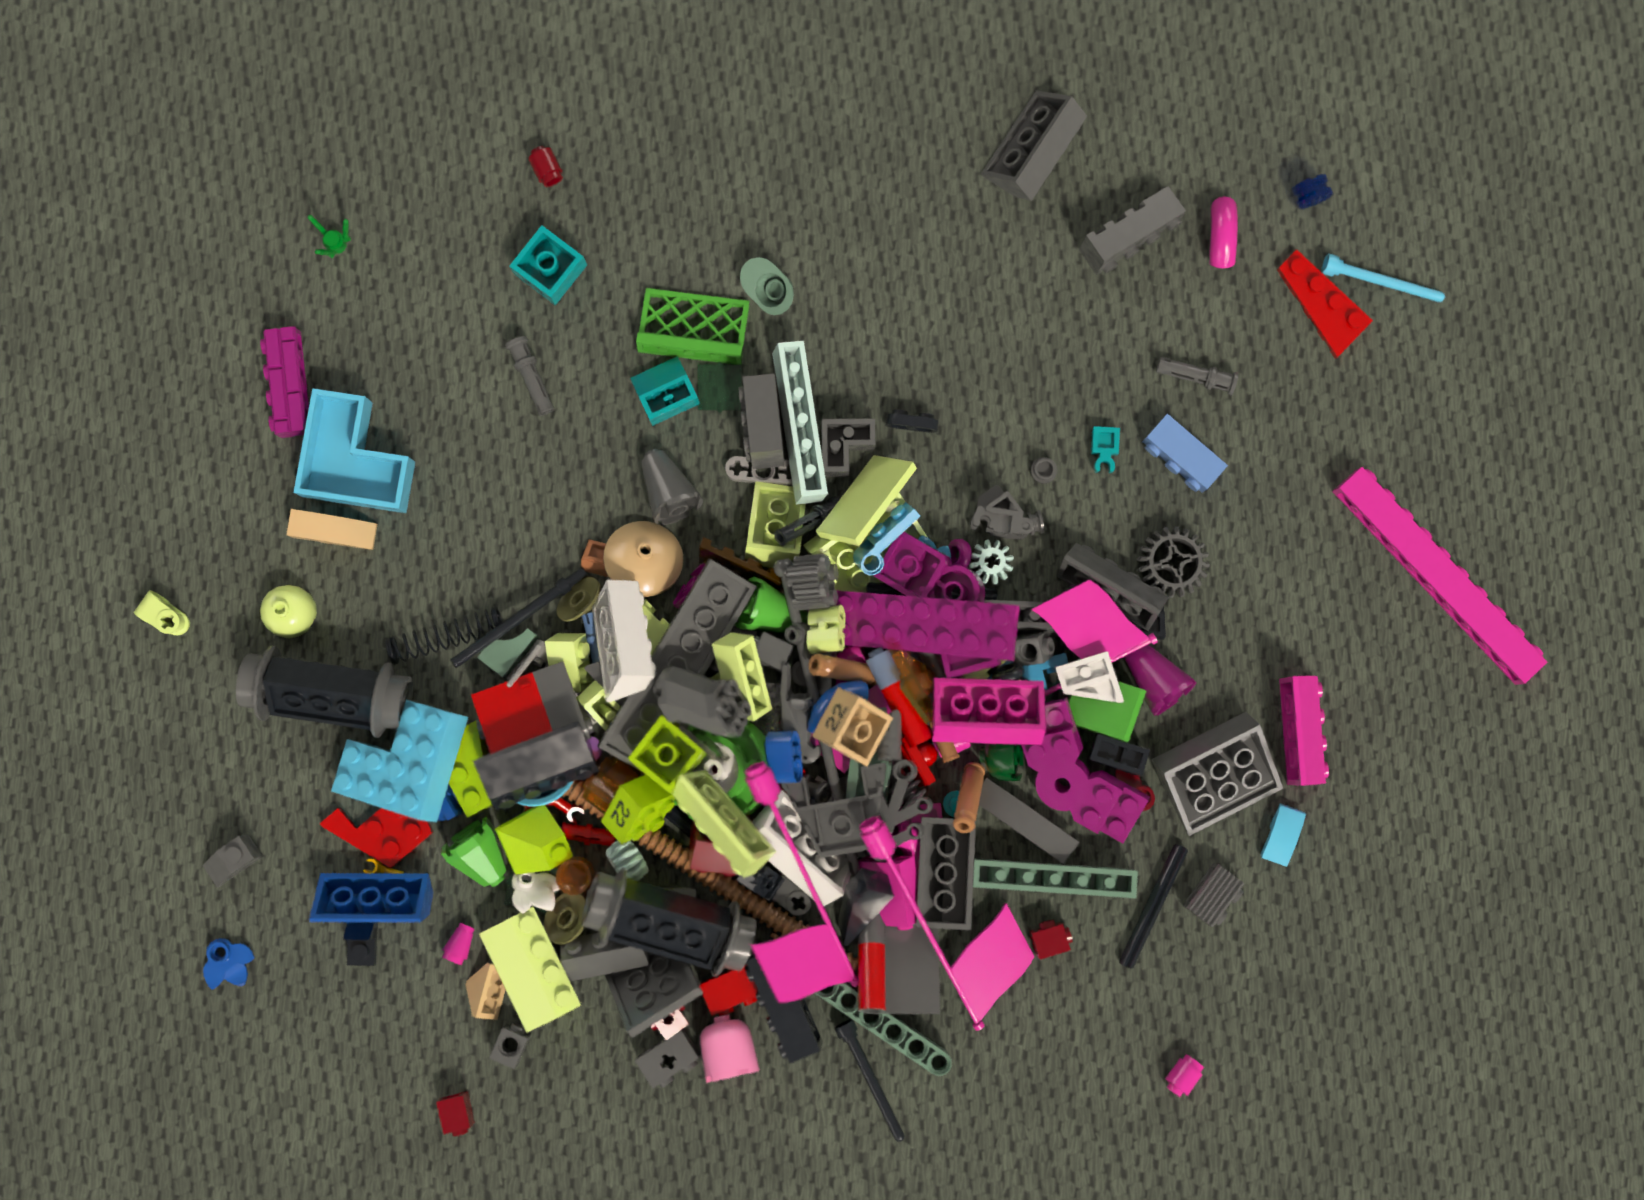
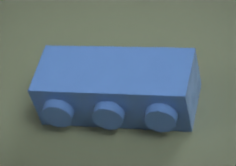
M1168 414L1162 418L1142 441L1146 444L1145 449L1152 456H1160L1166 462L1165 466L1176 475L1178 473L1186 479V485L1196 492L1198 490L1202 493L1206 491L1228 466Z

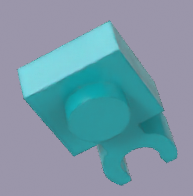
M1098 426L1092 428L1091 454H1099L1098 459L1094 463L1095 473L1100 471L1101 463H1106L1109 466L1108 473H1113L1115 462L1111 455L1117 456L1119 454L1120 428Z

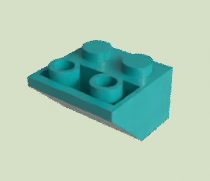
M678 356L630 378L652 426L700 404Z

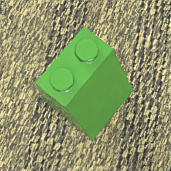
M1118 682L1124 702L1118 703L1068 695L1067 699L1076 727L1094 734H1101L1123 742H1129L1146 690Z

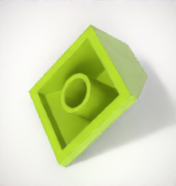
M545 805L534 806L495 828L511 868L516 875L548 871L574 857L564 833Z

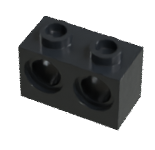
M1096 734L1088 760L1136 776H1143L1150 750Z

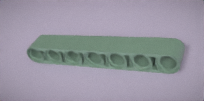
M847 982L833 985V988L829 991L819 990L815 992L819 997L936 1076H943L950 1071L952 1062L948 1052L894 1014H878V1018L875 1021H866L863 1017L864 1013L858 1011V990ZM851 993L856 997V1001L852 1006H844L841 1003V997L844 994ZM891 1024H897L901 1027L900 1034L896 1037H890L886 1034V1029ZM918 1039L923 1042V1048L919 1052L909 1050V1044L912 1040ZM936 1055H942L946 1058L945 1064L940 1068L931 1065L932 1058Z

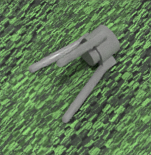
M537 639L523 659L506 677L508 680L507 687H511L530 663L538 667H542L545 664V668L548 667L544 641Z

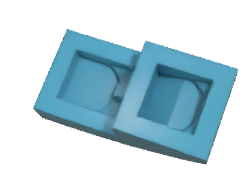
M1281 803L1279 804L1270 824L1271 831L1261 851V858L1286 867L1288 866L1305 820V812Z

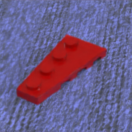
M1297 249L1277 269L1293 296L1298 299L1304 308L1303 311L1308 319L1310 318L1317 328V332L1322 340H1325L1335 359L1373 321Z

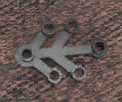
M908 759L900 760L894 765L893 774L897 782L889 806L884 795L882 796L880 816L891 835L895 825L918 814L929 813L933 808L931 799L922 797L917 799L915 804L900 811L908 783L917 775L916 764ZM906 765L911 769L909 775L903 772V768ZM922 800L928 805L925 811L920 808ZM920 823L910 824L906 831L892 836L896 842V847L911 839L917 840L922 838L925 829ZM914 826L919 829L918 836L912 834ZM873 858L880 862L886 861V859Z

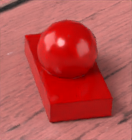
M903 735L901 737L902 760L908 759L916 764L917 775L914 780L920 779L919 787L932 784L936 779L929 766L937 759L938 753L935 746L925 741L910 748Z

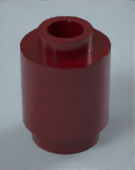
M545 146L534 148L528 161L538 181L543 183L544 187H551L562 181V169L552 149L549 147L545 148Z

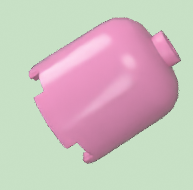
M729 1015L713 1018L714 1024L706 1026L702 1030L700 1046L706 1083L760 1071L751 1031L744 1021L739 1019L730 1020Z

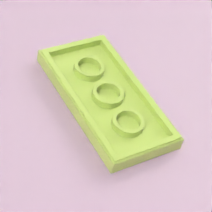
M873 455L816 530L819 537L859 546L917 469L914 462Z

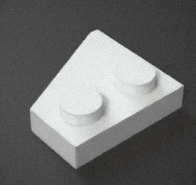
M1108 651L1056 667L1064 694L1118 703L1124 702Z

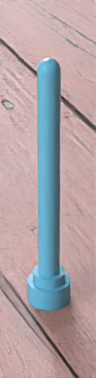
M1328 253L1323 261L1321 272L1324 275L1332 277L1333 275L1344 274L1437 302H1441L1445 298L1444 293L1441 291L1344 264L1343 260H1340L1339 256Z

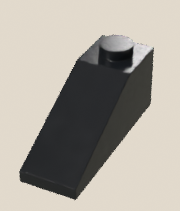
M861 868L846 884L838 919V926L844 945L848 946L894 897L887 874Z

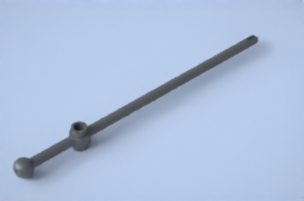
M789 558L775 562L774 572L777 576L781 577L792 623L785 631V638L789 643L797 645L808 694H812L815 705L820 696L815 675L810 673L808 667L811 657L807 647V631L810 630V626L802 622L800 610H796L792 606V599L796 598H794L793 587H788L786 574L787 568L793 566V561ZM819 741L833 801L843 800L832 748ZM856 852L847 853L846 858L851 875L855 876L860 870Z

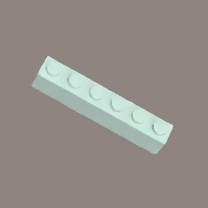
M804 341L778 343L772 354L795 503L798 505L822 502L827 496L828 491Z

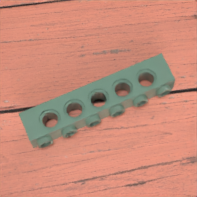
M974 858L973 887L1136 898L1138 871L1125 868Z

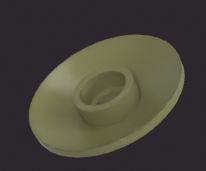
M586 577L576 583L570 592L561 597L557 606V615L562 621L576 620L592 609L600 593V583L597 579Z
M566 892L555 899L552 911L547 910L544 919V930L551 942L559 945L573 941L582 932L584 926H581V919L586 902L584 896L577 892Z

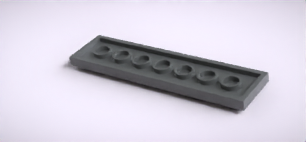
M709 559L651 655V662L655 664L656 668L655 677L650 681L645 690L628 695L598 743L599 748L642 771L628 760V757L660 716L664 715L658 706L657 697L662 696L661 689L656 687V681L665 668L678 667L704 676L715 658L712 643L730 633L755 591V585L713 560Z

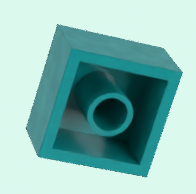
M541 225L509 267L515 276L556 305L585 269L587 263L584 256Z

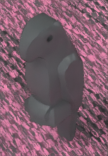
M786 663L782 666L781 680L782 730L798 732L802 763L809 764L818 759L821 754L820 746L813 745L810 741L812 733L807 731L811 716L810 708L813 707L814 700L812 694H793L791 690L790 663Z

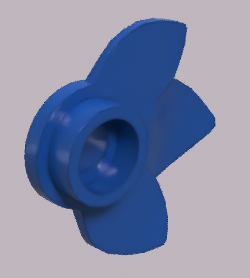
M224 938L213 940L207 947L208 961L203 968L207 985L211 989H215L225 979L234 985L244 986L248 977L245 964L255 958L252 950L242 943L232 944ZM219 947H223L225 949V955L223 957L219 956L217 953Z

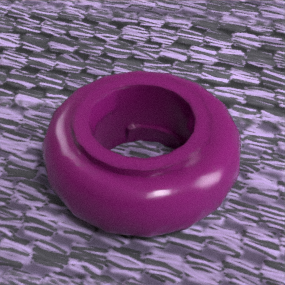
M955 539L948 544L951 553L952 565H960L967 568L972 557L971 547L964 539ZM959 551V558L957 560L956 553Z

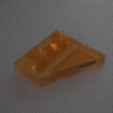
M903 650L891 655L917 701L934 691V678L936 676L930 668L927 669L922 662Z

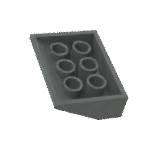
M1247 712L1151 759L1160 782L1188 836L1283 789L1261 726Z

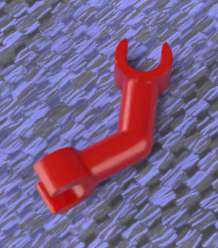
M561 797L545 805L546 807L554 805L566 813L568 820L574 824H577V820L571 815L573 811L577 810L585 814L581 805L570 804ZM524 806L525 811L532 808V806Z

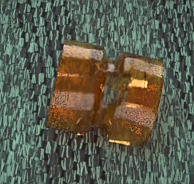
M574 856L558 868L556 883L566 894L578 895L583 893L593 882L595 876L594 867L587 858Z

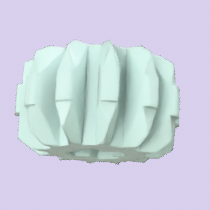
M985 540V549L977 544L975 549L979 554L972 553L971 559L977 562L970 563L969 569L978 568V571L975 573L978 576L981 573L984 575L982 579L983 584L988 582L989 577H991L993 585L998 583V576L1002 580H1006L1008 576L1003 570L1010 572L1013 570V566L1006 564V562L1012 561L1014 557L1013 555H1004L1009 550L1008 546H1005L1002 550L998 549L1000 546L999 540L995 541L993 547H991L989 540ZM990 556L996 558L994 562H998V565H994L992 568L986 566L988 562L985 563V559H989Z
M617 840L606 850V856L616 873L621 868H626L627 878L637 881L648 873V866L633 842L628 841L621 844Z

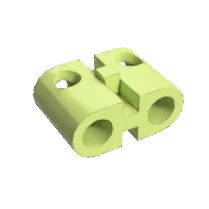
M836 605L830 606V608L809 609L808 625L810 630L807 631V647L809 652L812 654L842 651L845 644V634L843 633V628H845V610L843 606Z

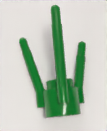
M308 215L307 218L324 235L322 241L326 249H316L315 254L327 255L333 258L335 254L342 253L346 249L347 242L351 240L348 219L343 220V234L336 230L327 231L312 215Z

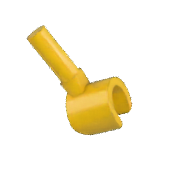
M376 859L366 860L375 864L374 871L363 870L364 873L404 874L403 871L384 866L383 863Z

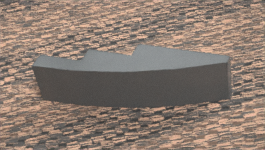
M985 779L979 806L1056 860L1065 864L1079 842L990 779Z

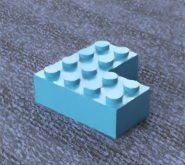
M312 388L293 493L303 498L406 513L415 461L408 456L364 450L373 404L368 398Z
M406 700L391 750L347 739L331 791L417 820L437 822L468 717Z

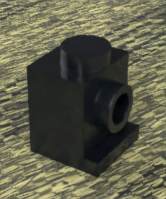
M763 865L755 874L744 878L740 875L737 880L771 902L785 878Z

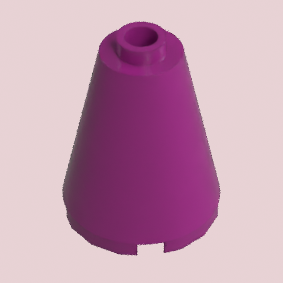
M1149 644L1124 657L1138 687L1146 690L1144 699L1154 716L1167 711L1179 702L1178 699L1183 694L1186 696L1197 684L1191 676Z

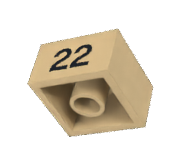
M838 687L812 736L843 755L868 766L893 717L861 697Z

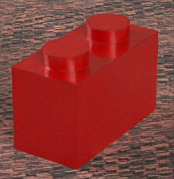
M744 968L740 972L731 969L699 984L712 1016L717 1013L719 1017L727 1015L734 1011L733 1006L742 1002L744 1006L758 1001L755 995L758 988L755 981H749Z

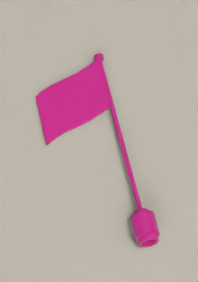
M1087 580L1031 609L1051 625L1068 648L1080 659L1108 651L1112 663L1150 643L1153 645L1158 643L1153 633L1146 636L1132 624L1110 596L1091 580ZM1059 683L1045 690L1044 697L1061 689V684ZM933 742L938 754L942 758L937 743ZM954 742L957 753L971 747L970 743Z
M763 761L755 763L745 769V781L756 803L770 805L825 924L799 929L771 942L750 945L778 1002L798 1000L828 986L850 982L852 987L858 986V976L855 975L774 803L778 799L777 795L781 792V789L771 768L766 766Z
M878 816L865 820L860 824L859 828L861 830L860 836L873 858L886 859L974 1021V1029L976 1031L983 1029L985 1026L982 1021L995 1001L1023 975L1034 958L1008 905L1004 903L994 920L965 947L950 967L891 858L896 842L888 827Z

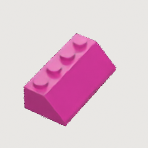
M1318 676L1279 679L1287 785L1326 784V778L1329 776L1328 763L1324 762V751L1327 748V741L1325 735H1322L1321 725L1325 721L1324 710L1320 708L1319 700L1323 694L1322 684L1318 682Z
M934 678L933 742L1042 745L1046 731L1044 681Z

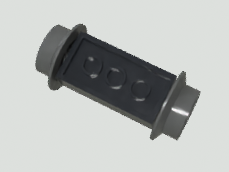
M270 646L264 655L248 653L240 665L236 682V700L240 707L253 708L257 719L260 721L267 720L271 715L371 730L372 735L376 738L381 737L386 728L398 729L406 700L412 701L413 699L412 678L410 676L396 675L392 663H385L380 672L370 669L350 668L343 665L323 664L316 661L309 662L288 657L282 658L280 649L277 646Z
M621 868L615 876L597 872L585 902L581 926L597 930L599 943L601 944L605 943L606 940H610L710 970L712 976H718L724 968L738 972L744 968L752 949L750 944H753L756 920L755 918L741 915L737 901H732L728 907H724L627 878V869Z

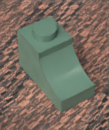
M527 628L516 638L510 640L497 639L480 651L481 654L477 658L500 676L506 678L540 636Z

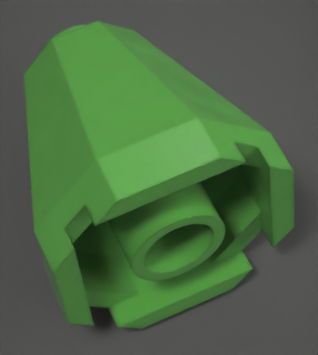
M487 817L482 818V824L479 820H476L457 832L451 838L454 843L450 847L446 843L441 849V855L447 863L483 887L488 885L494 887L505 879L504 874L507 872V868L494 827Z

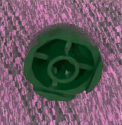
M986 743L985 747L980 748V761L986 764V769L992 777L1004 781L1021 780L1022 773H1017L1018 765L1023 766V748L1021 744Z

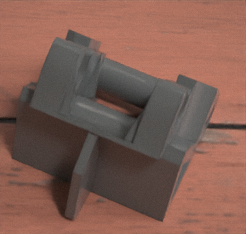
M995 485L978 497V504L970 523V529L976 530L980 520H984L987 523L985 531L990 533V536L1022 540L1033 530L1034 524L1031 519L1023 517V510L1008 491L1004 493L1000 486Z

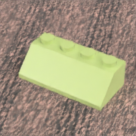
M706 770L683 774L678 778L673 792V796L678 800V806L684 812L690 814L696 821V827L702 833L708 835L713 841L714 848L726 856L731 862V868L737 874L742 875L743 878L755 874L776 853V850Z
M534 907L479 934L526 1032L542 1026L581 1005Z

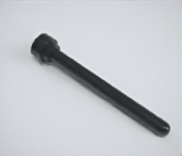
M848 1019L834 1027V1030L839 1039L847 1042L894 1139L897 1142H902L905 1135L856 1038L858 1036L856 1023L853 1019Z

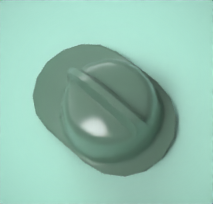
M752 258L743 265L740 273L741 285L758 306L771 315H779L787 311L792 304L794 296L793 284L790 278L765 258Z

